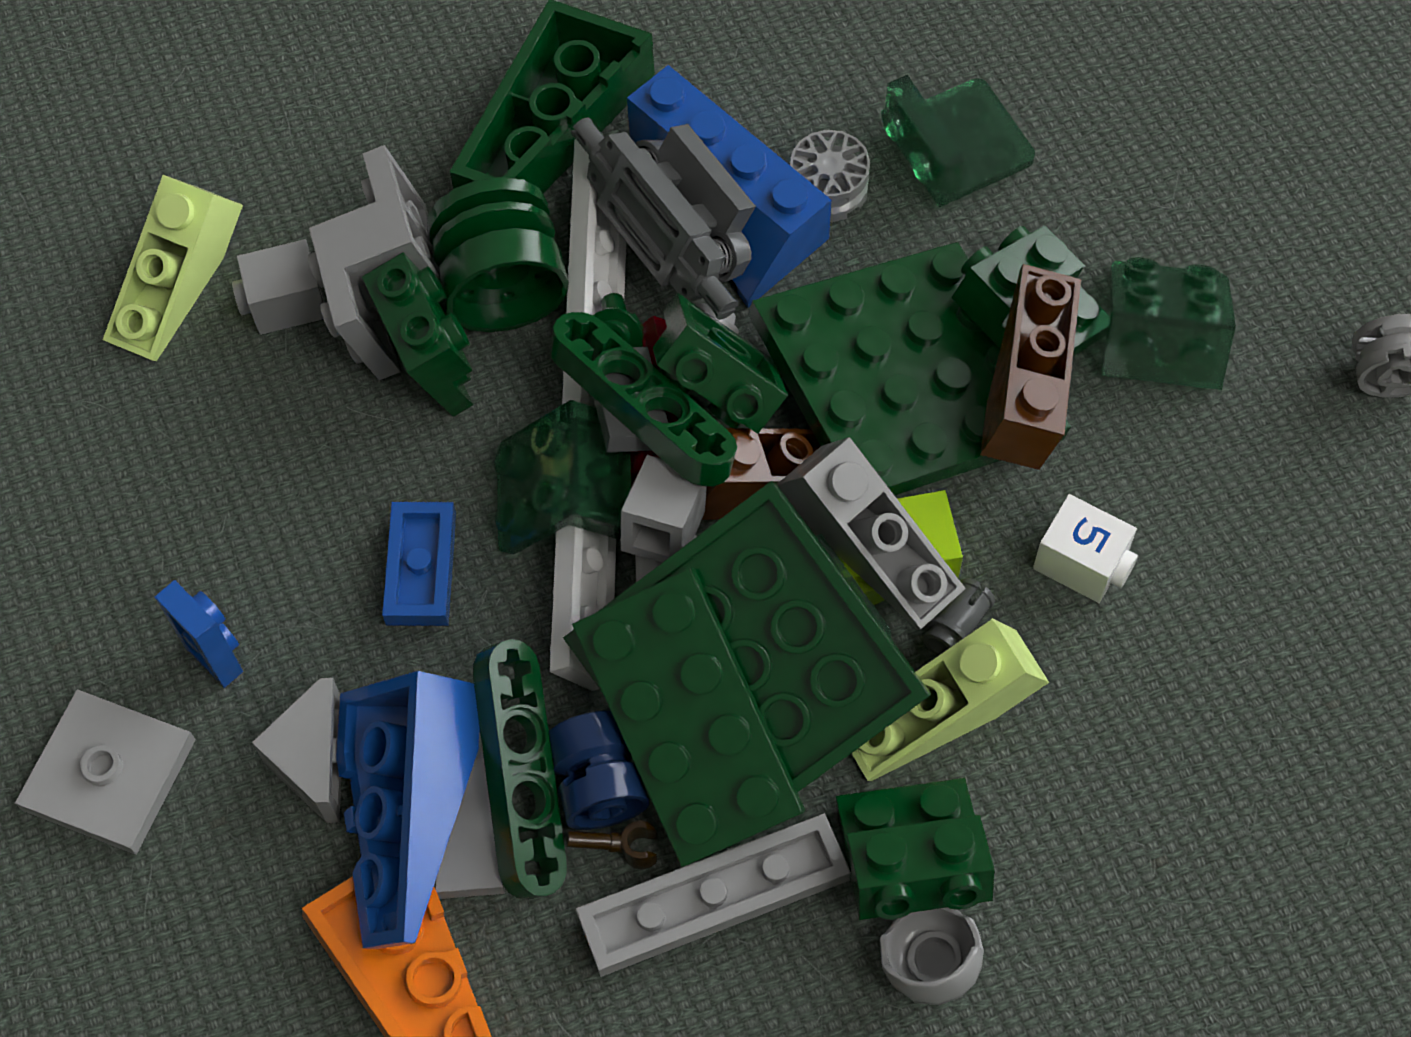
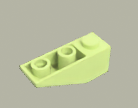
M162 175L103 340L152 361H157L222 262L243 205L194 185Z
M992 618L917 670V675L931 692V695L852 752V755L867 781H873L998 718L1048 684L1049 681L1017 630Z

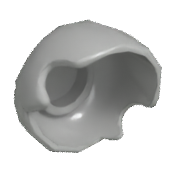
M947 907L910 913L905 917L895 919L888 930L880 937L881 964L886 977L893 988L914 1003L940 1006L961 998L976 983L982 969L984 950L978 928L971 917L963 915L959 910Z

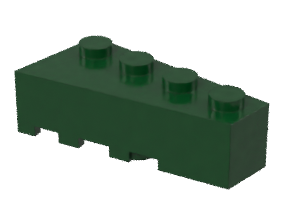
M548 0L451 168L450 176L453 189L480 179L508 177L523 179L539 187L544 194L574 162L575 138L571 135V130H575L573 126L581 119L590 118L597 129L602 132L627 106V97L655 76L652 33L554 0Z

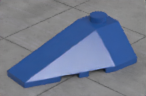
M415 671L340 693L336 759L339 777L349 778L354 806H351L344 812L346 831L358 834L361 858L354 868L353 881L363 948L381 949L414 944L416 942L479 750L480 728L474 683Z

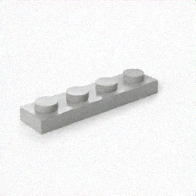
M824 813L576 908V912L599 975L602 977L850 881L851 872Z

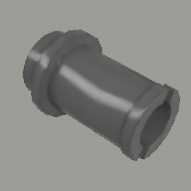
M971 578L962 579L960 582L966 589L950 602L937 617H934L924 626L925 635L923 636V643L934 655L939 656L971 634L987 611L995 604L994 595L986 587L978 599L976 598L972 605H969L968 601L981 584L980 582Z

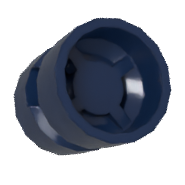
M605 710L578 715L557 724L549 730L554 772L556 776L565 779L560 784L558 790L568 827L576 830L605 828L630 820L647 809L650 803L645 785L636 765L629 762L632 760V756L611 711Z

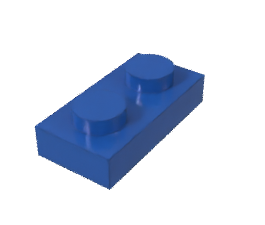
M392 502L382 614L386 625L449 626L456 510L453 502Z
M174 580L154 596L184 647L223 688L243 673L239 662L232 652L239 646V643L223 624L226 620L224 615L202 591L191 597Z

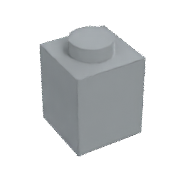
M306 239L237 256L242 279L232 281L234 296L241 316L252 314L259 335L323 319L320 305L324 303L321 287L315 280L308 262V254H311Z
M647 455L621 510V551L663 563L694 539L705 513L707 486L690 483L664 460Z

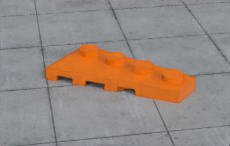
M353 876L302 907L303 919L384 1037H492L481 1007L477 1005L467 978V970L459 949L455 947L435 887H433L416 942L381 949L363 948Z

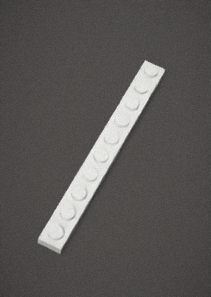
M576 139L574 141L572 172L573 184L568 266L569 285L566 314L584 312L594 315L602 310L600 301L605 295L619 293L624 298L626 240L596 204L600 194L587 179L590 162L589 155ZM563 371L550 672L594 691L599 689V687L563 637L574 629L573 623L596 613L614 599L619 452L606 451L594 398Z

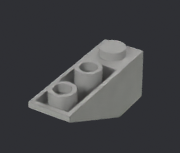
M850 437L821 446L777 484L813 533L915 629H922L966 589Z

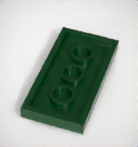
M695 568L687 569L572 624L682 867L805 811V807Z

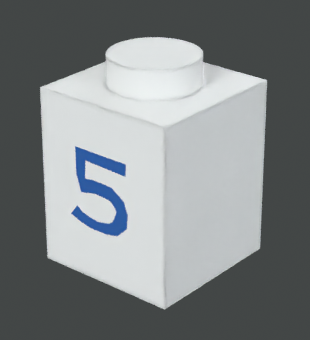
M1069 494L1040 542L1033 569L1100 604L1110 584L1120 589L1123 587L1137 561L1138 555L1129 551L1137 528Z

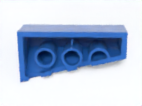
M669 65L627 97L630 138L635 144L640 140L664 141L671 127L689 124L755 204L754 211L741 231L749 242L752 252L751 261L743 275L732 279L737 286L738 295L747 308L751 306L752 300L763 296L829 239L832 200Z

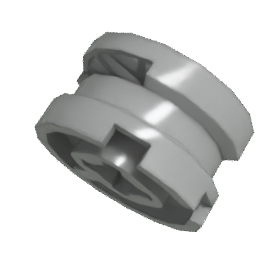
M835 130L814 132L798 142L792 151L790 166L832 200L830 222L845 220L848 213L854 209L860 210L867 200L870 158L866 147L856 137L843 131ZM825 137H831V139L828 140V141L825 140L824 138H825ZM837 138L844 140L842 147L834 145ZM817 139L821 146L814 147L813 140ZM847 142H850V143H852V144H854V145H853V146H847ZM859 151L862 152V154H860V155H858V156H856V155L854 154V153L859 152Z
M1411 314L1384 316L1364 324L1355 331L1351 339L1355 358L1358 361L1356 375L1359 388L1369 395L1382 398L1411 395Z

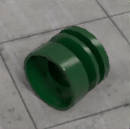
M496 177L470 182L453 189L440 198L427 215V233L429 241L433 245L432 254L434 261L440 268L439 282L447 296L444 299L446 312L448 314L452 313L460 325L469 330L498 332L526 326L539 321L556 310L567 296L569 280L561 251L554 241L555 229L549 218L550 210L547 200L539 187L523 179Z

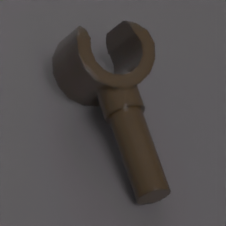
M641 820L626 826L622 833L568 830L566 847L600 849L623 853L624 859L630 866L636 869H647L656 864L657 854L649 851L636 852L630 848V845L639 838L657 839V831L650 823Z

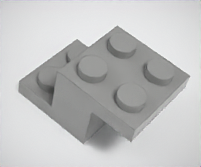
M385 145L363 153L369 177L363 179L361 184L368 205L310 227L309 230L315 252L308 254V262L318 285L325 289L327 302L322 303L320 308L329 332L334 338L342 336L356 364L364 362L378 380L401 371L393 342L362 276L402 252L406 254L419 270L427 266L430 267L438 280L440 268L434 261L432 254L433 245L430 243L427 233L428 211L426 204Z

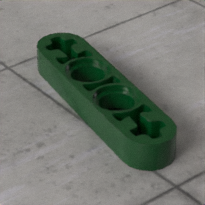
M571 312L562 315L555 321L549 350L550 356L557 366L690 483L699 486H716L729 478L737 451V444L735 438L725 427L599 318L584 312ZM610 373H622L632 377L635 383L619 385L609 381L605 376ZM652 410L668 411L674 414L678 421L662 423L652 419L647 412Z
M509 639L488 646L477 654L473 663V682L499 876L502 885L509 894L518 899L529 900L553 894L563 885L567 874V861L540 666L537 656L530 646L520 640ZM503 662V665L507 667L513 666L515 673L513 679L505 675H499V663ZM519 698L520 704L502 709L501 700L507 699L509 701ZM509 718L520 722L526 732V746L520 754L510 750L503 737V728ZM518 784L527 786L535 798V811L529 820L520 817L512 804V794ZM537 829L538 838L520 841L519 833ZM539 861L541 874L526 875L525 862Z

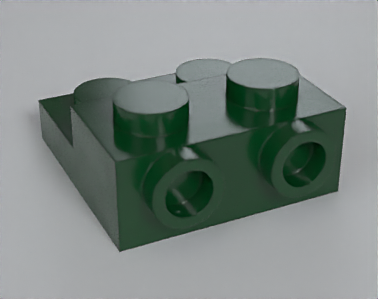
M1045 225L1031 233L1025 226L1016 228L1002 241L998 252L993 254L988 247H982L961 268V273L965 277L951 298L999 348L1001 347L1019 271L1023 264L1075 278L1079 276L1085 267L1066 247L1064 242L1057 238ZM1080 287L1073 356L1105 337L1115 323L1082 287Z
M402 252L362 276L407 373L453 417L473 406L474 404L464 386L465 383L471 380L469 373L473 370L462 350L468 347L470 342L452 313L445 316L439 302L447 298L430 267L427 266L419 270L406 254Z
M677 292L663 310L667 329L653 346L656 364L660 367L659 371L687 395L691 390H694L710 401L707 406L708 409L726 425L736 429L740 424H744L759 434L788 396L773 359Z
M965 778L836 796V812L847 864L851 872L850 878L859 920L878 917L898 919L913 912L947 907L954 910H962L973 907L978 903L993 901L995 869L980 815H975Z

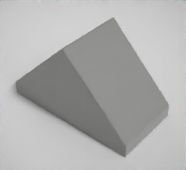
M320 678L252 742L263 763L326 823H340L341 777H339L336 759L340 692L333 678Z

